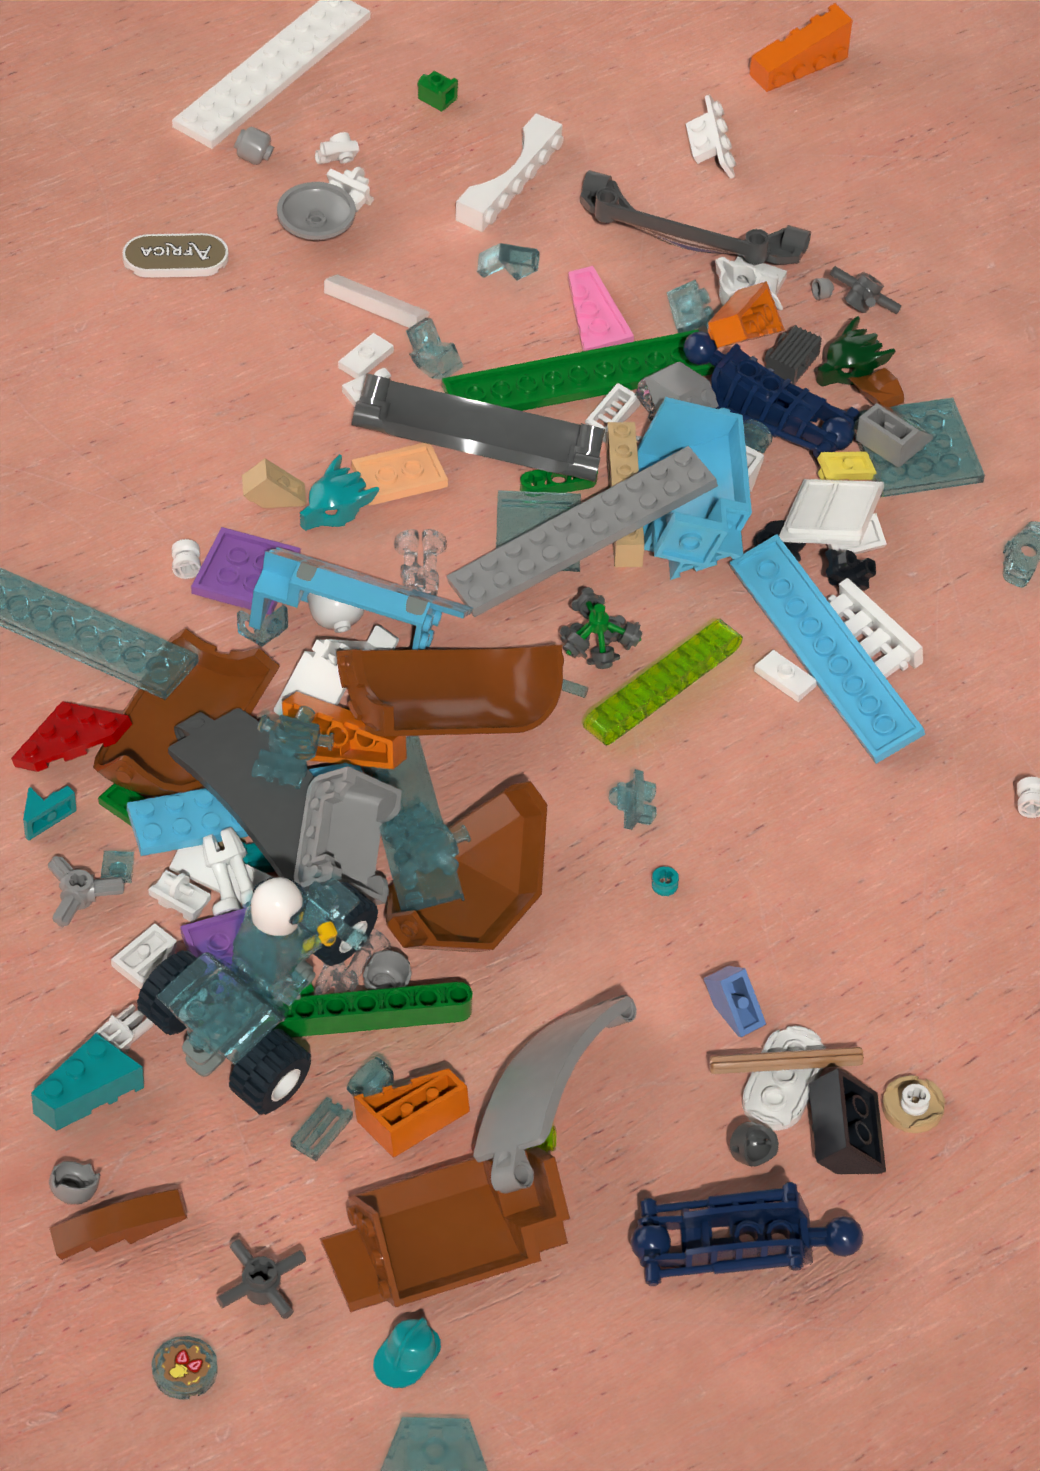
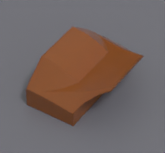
M886 368L880 369L871 375L849 378L856 385V388L874 405L878 403L886 407H893L904 403V393L898 379Z

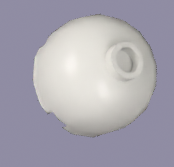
M309 593L307 596L313 619L318 625L332 629L336 633L349 631L351 626L357 623L364 614V609Z

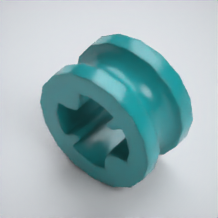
M660 867L653 872L652 889L654 892L661 896H670L677 891L679 874L676 870L670 867ZM665 878V881H667V879H670L671 882L668 884H665V881L661 883L660 879Z

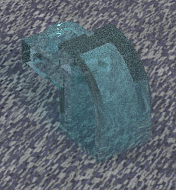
M424 318L406 330L414 349L410 356L418 369L430 378L442 380V378L449 377L464 367L455 344L441 342L432 318Z

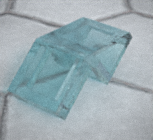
M499 243L479 253L477 272L485 278L505 268L518 281L538 271L540 252L534 248Z

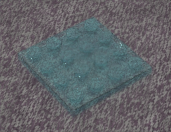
M953 398L889 407L933 435V439L899 468L857 441L860 451L868 453L877 472L873 474L872 481L884 482V489L880 498L984 483L985 474ZM868 410L859 411L860 416H862ZM859 418L855 422V428L853 429L855 438L857 437Z

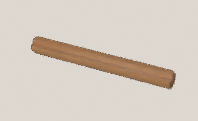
M860 1047L719 1055L710 1057L709 1066L712 1074L860 1066L863 1064L864 1056Z

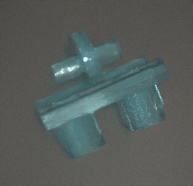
M635 769L633 779L626 784L619 782L617 787L609 791V802L617 806L618 810H624V828L632 830L637 823L651 825L656 818V807L644 804V801L652 802L656 794V784L644 781V771Z

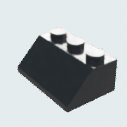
M839 1068L810 1082L809 1102L812 1110V1130L814 1133L816 1162L835 1174H882L886 1172L878 1093Z

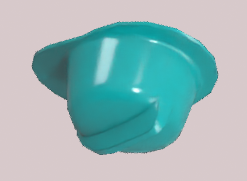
M424 1318L420 1320L408 1319L400 1322L394 1327L392 1333L375 1355L373 1370L376 1377L384 1385L392 1388H405L413 1385L437 1358L441 1350V1340L438 1334L427 1325V1320Z

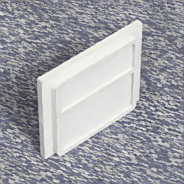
M804 479L779 537L783 542L860 545L884 489V482Z

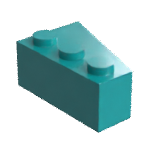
M95 1033L31 1092L33 1114L58 1131L92 1114L91 1110L107 1102L110 1105L118 1101L119 1096L133 1089L135 1092L143 1089V1066Z

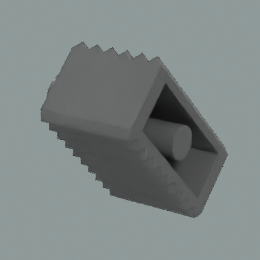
M794 325L788 333L783 332L775 349L771 347L767 351L764 359L766 368L774 369L775 374L784 380L789 378L792 380V384L795 385L798 379L803 376L809 366L819 356L822 338Z

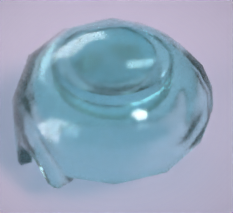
M375 1057L352 1077L346 1089L352 1096L363 1093L364 1097L381 1093L383 1092V1087L393 1085L394 1072L387 1063Z

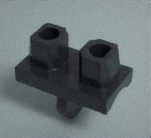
M830 549L825 552L829 562L826 574L831 585L839 587V583L848 578L860 590L865 591L869 589V579L876 575V563L874 560L869 558L862 561L858 560L855 553L849 550L841 553Z

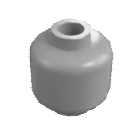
M249 127L247 130L242 129L234 145V148L237 149L238 157L254 165H259L263 159L268 161L274 149L270 145L271 136L255 127Z

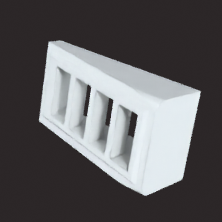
M617 383L585 420V424L604 428L606 432L607 426L604 427L596 421L601 419L607 424L608 422H624L640 406L639 395ZM620 400L621 402L625 403V405L622 406L617 402ZM613 406V407H615L616 409H618L619 412L617 413V412H615L614 410H612V409H610V408ZM605 413H608L609 415H611V416L614 417V418L611 420V419H609L608 417H606L604 414H605Z

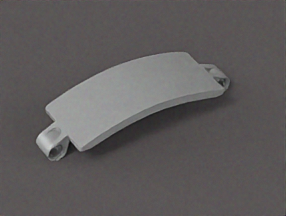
M621 995L556 1020L533 1037L508 1065L488 1103L473 1155L477 1162L493 1158L491 1182L496 1191L507 1194L532 1185L534 1173L524 1149L542 1144L550 1134L568 1079L579 1058L594 1038L605 1027L612 1028L635 1019L637 1009L631 997Z

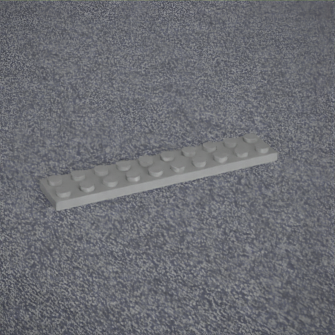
M687 446L447 575L448 583L466 606L473 607L471 614L475 618L718 486L717 480L693 450Z

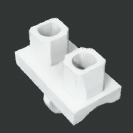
M356 167L353 171L347 169L344 174L330 168L326 174L329 180L328 183L336 185L350 194L355 202L356 212L364 203L371 205L374 201V198L370 196V187L367 186L369 179L364 177L365 170L363 168Z
M165 870L159 881L148 889L149 895L157 899L159 905L167 909L173 908L183 914L184 919L190 922H194L201 915L203 908L211 900V894L190 883L189 876L183 873L177 876L168 870Z

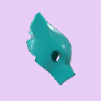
M339 454L329 465L323 477L317 480L311 487L309 506L300 512V526L306 531L319 526H345L347 522L355 519L359 508L374 500L379 492V488L363 490L366 487V483L363 478H360L361 473L357 471L348 474L350 468H341L342 455ZM337 510V513L328 515L325 511Z

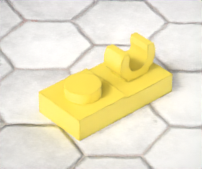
M821 452L817 458L821 469L818 471L820 480H872L877 473L867 452Z

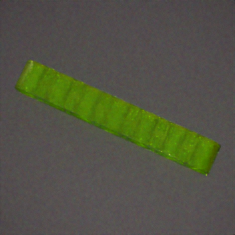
M715 620L591 711L584 721L583 728L604 745L612 744L731 656L740 647L743 636L723 620Z

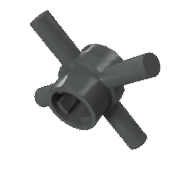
M836 266L831 270L830 275L851 287L845 300L857 310L867 313L870 307L878 303L895 314L900 311L902 305L880 293L884 285L872 275L862 272L855 278Z
M235 1240L230 1245V1249L245 1267L242 1273V1283L216 1297L220 1307L224 1308L247 1295V1298L257 1305L272 1303L283 1319L289 1318L293 1314V1309L278 1289L281 1285V1275L306 1262L303 1252L299 1250L275 1264L273 1260L267 1257L254 1258L241 1240Z

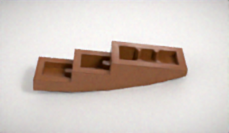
M175 1189L115 1203L80 1215L49 1229L56 1255L61 1260H64L90 1247L95 1252H98L124 1239L129 1244H132L188 1217L181 1192Z

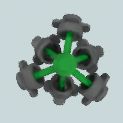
M587 587L582 590L580 597L574 600L571 606L574 611H580L586 619H589V622L585 625L574 623L570 627L563 626L560 629V634L562 635L560 639L565 643L563 649L567 655L573 658L581 656L586 659L587 654L585 652L590 646V634L592 632L598 634L599 647L591 650L592 658L587 659V664H595L598 669H607L613 666L615 660L620 659V654H614V648L605 645L618 641L624 645L626 650H629L631 646L636 647L638 642L641 641L642 631L639 630L641 625L638 622L634 624L626 623V619L621 615L616 616V618L609 617L605 612V598L602 595H596L592 588Z

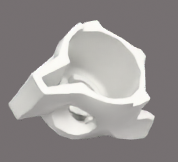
M725 257L715 260L716 273L720 277L719 297L723 306L737 290L765 282L763 276L752 266L734 264ZM746 276L749 281H745L737 277ZM771 291L776 308L782 310L783 307L778 297Z

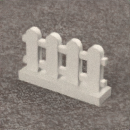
M846 578L839 583L840 595L836 597L833 594L828 598V602L840 618L844 616L847 619L844 623L855 638L860 634L866 637L860 644L870 658L880 651L885 654L875 662L885 678L899 668L902 671L906 670L908 663L914 669L923 663V647L850 579Z

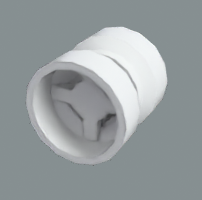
M189 539L175 542L171 548L172 558L174 559L172 562L173 573L182 579L196 577L201 568L199 545L197 542Z
M1023 778L1017 783L1018 811L1024 817H1040V778Z

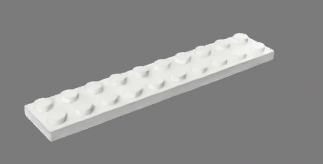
M319 0L172 119V127L213 149L370 19L371 11L351 0Z

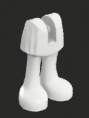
M232 827L220 832L225 847L222 851L214 834L203 837L205 866L212 868L221 896V900L213 906L212 912L214 917L241 909L233 890L227 865L231 866L236 877L243 908L251 907L252 896L256 890L248 876L243 860L247 852Z

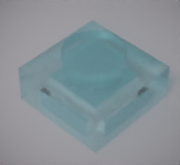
M104 851L101 879L121 877L124 883H132L134 852Z

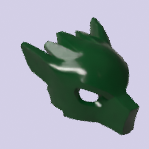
M857 316L845 328L842 335L830 344L827 362L818 368L816 382L822 387L835 383L855 385L849 378L871 375L875 368L890 360L895 353V349L879 351L883 345L876 340L878 335L876 333L866 334L867 329L857 330L860 317ZM842 368H854L851 373H845L842 371Z

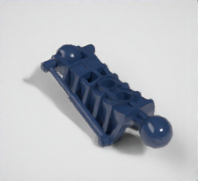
M694 332L685 340V357L691 363L696 365L711 363L715 366L711 383L718 403V407L715 409L726 408L730 409L732 413L743 415V425L774 438L780 437L813 451L816 459L821 452L844 450L852 443L855 422L860 417V412L856 408L850 407L845 411L827 403L825 398L810 393L809 389H802L792 384V380L789 378L784 380L774 373V369H767L757 362L758 359L756 357L747 355L740 349L741 346L737 343L725 355L717 350L715 340H712L707 332ZM819 419L824 421L821 428H819L812 422L817 423Z
M787 1182L782 1188L709 1196L708 1199L656 1205L655 1200L646 1198L640 1202L642 1218L637 1221L638 1227L635 1228L631 1235L630 1244L632 1251L640 1259V1265L646 1267L645 1283L649 1286H657L661 1283V1278L710 1272L723 1274L787 1266L793 1271H797L804 1267L803 1263H813L812 1247H826L834 1255L846 1257L860 1249L863 1244L864 1235L860 1224L847 1216L834 1218L825 1227L810 1228L809 1211L800 1193L797 1191V1185L793 1182ZM706 1207L703 1210L689 1211V1209ZM681 1210V1216H657V1213ZM729 1227V1237L712 1239V1228ZM667 1230H681L682 1253H668L671 1248V1238ZM780 1233L786 1239L773 1240L771 1235ZM743 1234H748L755 1239V1241L742 1242L739 1236ZM660 1267H681V1268H672V1269H663V1270H661Z

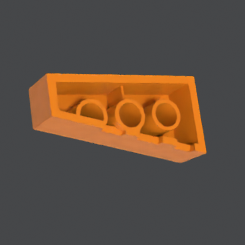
M836 3L828 7L829 12L826 14L813 16L810 18V24L802 29L794 28L783 41L777 39L751 56L749 75L768 92L847 59L853 19Z
M767 281L737 290L708 322L709 336L712 340H715L717 348L785 331Z
M297 691L282 701L284 745L298 759L338 764L348 763L357 766L394 769L407 759L406 736H377L365 730V723L362 720H356L350 710Z

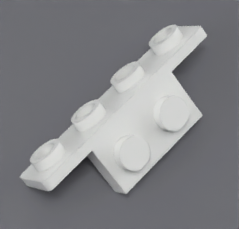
M710 94L705 96L708 113L686 123L692 155L697 164L718 154L721 167L731 179L735 177L733 167L736 166V162L729 151L732 149V145L725 133L728 131V127L722 118L724 110L718 100L714 101Z

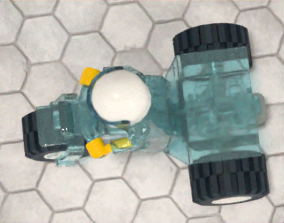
M283 877L265 879L254 887L251 904L245 911L244 920L233 942L234 954L232 962L240 969L209 952H205L197 958L190 951H179L165 959L149 975L140 990L137 1008L166 1034L174 1035L187 1029L188 1036L182 1045V1049L186 1054L187 1065L200 1076H209L226 1058L235 1066L229 1079L230 1090L258 1114H269L285 1104L296 1093L304 1082L312 1061L311 1054L283 1030L275 1029L272 1031L277 1024L286 1019L289 1009L283 1003L290 1006L295 999L299 1000L301 998V991L310 985L315 978L316 973L313 971V967L305 960L311 954H314L329 966L338 965L361 949L371 934L378 918L377 906L350 883H340L334 877L330 878L323 886L315 880L310 885L309 892L305 891L300 884L291 879Z

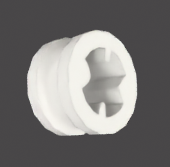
M920 1084L908 1085L902 1093L901 1107L909 1115H923L929 1107L930 1092ZM913 1097L920 1098L918 1103L911 1102Z

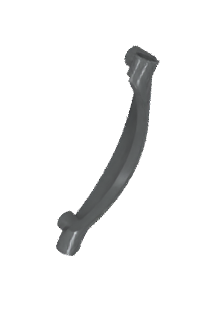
M366 373L362 395L360 396V401L356 402L352 419V426L595 482L599 467V455L605 433L604 428L582 423L581 425L480 402L391 381L389 378Z

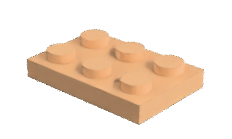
M420 443L352 460L353 472L359 471L361 473L360 478H363L366 483V487L363 490L379 488V492L374 500L368 504L369 506L448 487V478L431 444Z

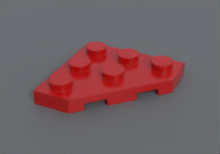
M62 701L11 759L17 768L39 772L47 769V763L64 758L66 762L88 754L87 749L103 743L105 748L116 744L132 726V722L128 715Z

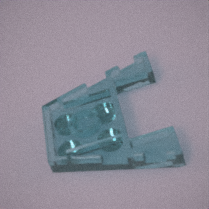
M402 1417L380 1471L488 1470L469 1419Z

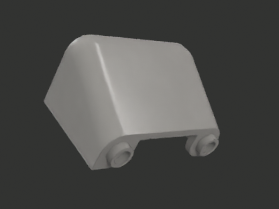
M349 766L316 776L310 782L306 794L294 872L295 885L307 892L323 894L330 887L338 883L348 882L376 906L385 904L389 893L388 882L382 876H375L382 823L392 820L400 812L402 790Z

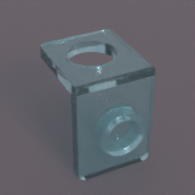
M282 605L266 617L260 630L254 628V634L248 631L244 623L245 621L250 622V615L240 610L237 612L238 633L263 647L288 628L287 607Z

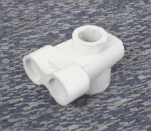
M347 132L335 134L330 138V141L320 143V150L315 151L316 163L326 164L339 160L341 164L349 163L354 160V157L359 152V145L356 140L351 141L350 135Z

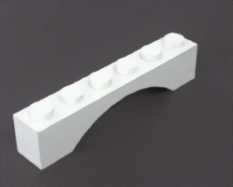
M536 113L523 127V150L519 159L508 171L497 178L470 186L456 201V221L480 232H483L489 224H493L497 215L509 206L512 198L516 194L521 193L528 180H532L537 170L542 165L547 164L553 152L561 148L564 141L562 136L563 124Z

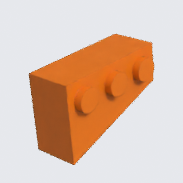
M449 1068L411 1079V1084L394 1089L392 1085L383 1087V1092L364 1097L363 1093L353 1096L357 1122L393 1158L470 1112L467 1085Z

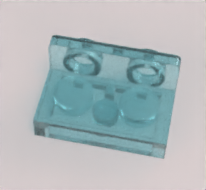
M693 280L667 292L676 329L679 333L693 331L704 325L708 330V322L715 314L711 306L707 304L711 302V299L705 287L701 289L697 281Z

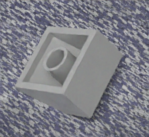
M680 361L645 377L656 411L659 410L665 397L711 408L718 407L716 395L710 381Z

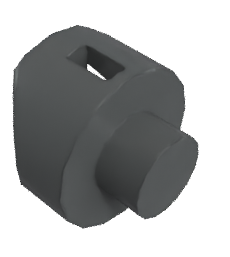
M745 1122L739 1125L730 1139V1150L734 1159L751 1167L766 1163L775 1157L778 1152L779 1142L775 1132L754 1122Z

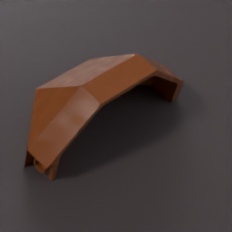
M531 781L511 785L439 833L389 887L386 925L403 948L460 952L494 950L542 895L548 804Z

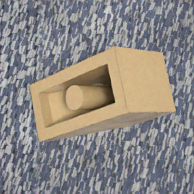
M266 458L242 475L243 496L262 508L304 506L307 503L305 483Z

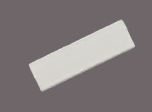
M338 274L328 277L324 281L325 294L415 331L420 328L430 315L429 311Z
M203 845L178 849L169 869L179 874L183 873L189 876V879L220 893L212 868L205 866ZM245 864L248 876L255 888L263 882L274 878ZM227 865L234 893L241 903V893L231 866Z

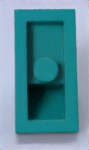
M68 785L59 791L53 792L45 800L31 787L28 788L23 817L25 838L28 841L76 812L75 792Z

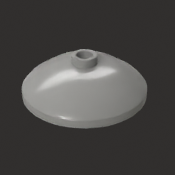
M307 182L296 185L281 196L277 205V216L281 225L291 234L308 240H325L340 235L352 225L356 215L355 202L350 194L336 185L325 182Z

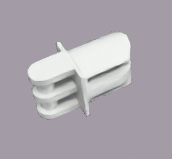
M131 1004L118 1016L114 1017L111 1015L109 1021L95 1033L123 1053H128L131 1044L153 1026V1022L148 1018L142 1022L144 1015L139 1010L135 1011L136 1006Z

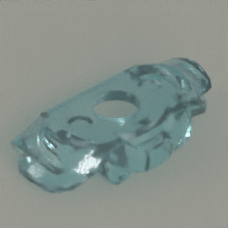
M1029 522L1024 529L1004 546V579L1019 588L1025 587L1029 583L1040 561V522ZM1029 546L1035 550L1036 555L1033 557L1026 556L1022 553L1021 548Z

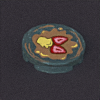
M190 1336L175 1337L163 1343L155 1352L151 1362L152 1376L158 1389L167 1396L180 1400L190 1399V1396L197 1394L200 1396L206 1393L214 1384L218 1373L216 1354L211 1346L201 1339Z

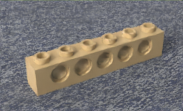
M608 422L606 453L609 488L639 473L635 422ZM643 527L613 542L614 567H643Z

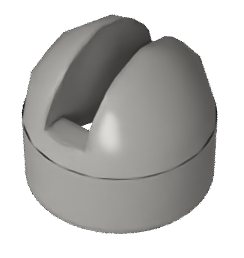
M817 278L813 280L812 293L816 300L826 299L832 295L834 285L829 279Z

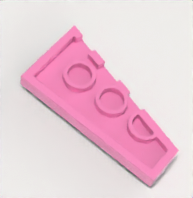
M590 266L568 272V282L583 351L634 342L633 333L594 267Z

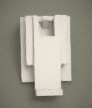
M376 625L367 641L317 639L312 648L315 652L304 651L274 707V712L283 718L282 701L296 691L337 706L347 689L341 686L337 651L352 649L395 650L399 638L382 626Z

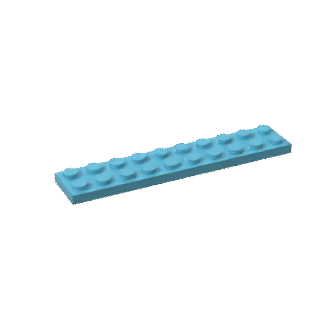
M777 534L747 551L742 557L729 562L736 576L808 673L815 678L819 688L876 764L925 735L923 726Z

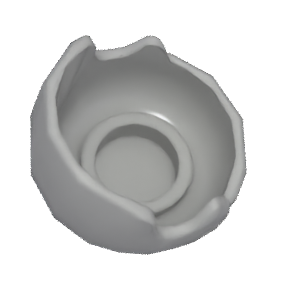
M392 950L374 953L364 969L363 983L367 990L408 987L412 974L410 962L401 953Z
M63 1161L53 1168L49 1178V1186L54 1196L62 1202L79 1205L93 1197L99 1185L100 1174H94L91 1164L81 1165L77 1162Z

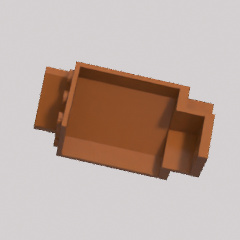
M537 1146L526 1149L525 1154L534 1173L533 1183L528 1188L507 1194L496 1191L492 1186L491 1171L493 1158L482 1162H477L475 1158H471L349 1196L350 1207L346 1208L350 1224L356 1227L319 1239L350 1313L388 1301L396 1308L540 1262V1252L567 1244L563 1221L570 1219L555 1157Z

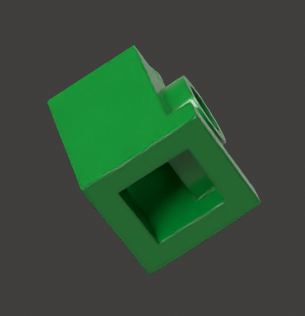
M436 71L429 75L423 74L419 78L417 84L418 99L443 112L458 99V79L453 78L451 80Z

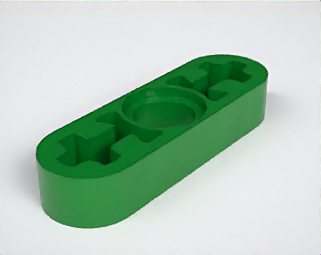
M543 470L528 471L520 478V492L523 496L534 499L590 489L597 484L598 471L595 482L576 477L572 479L571 476ZM555 477H562L566 479V481L563 483H556L552 481V479Z

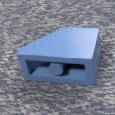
M727 966L703 978L714 1007L738 1037H743L766 1025L745 968Z

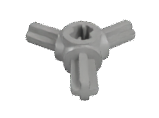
M58 856L53 857L52 861L48 863L49 870L60 881L59 888L62 890L60 894L62 901L53 915V921L60 927L69 925L77 910L85 909L92 902H96V896L124 893V881L121 877L93 879V875H90L85 870H73L63 857Z

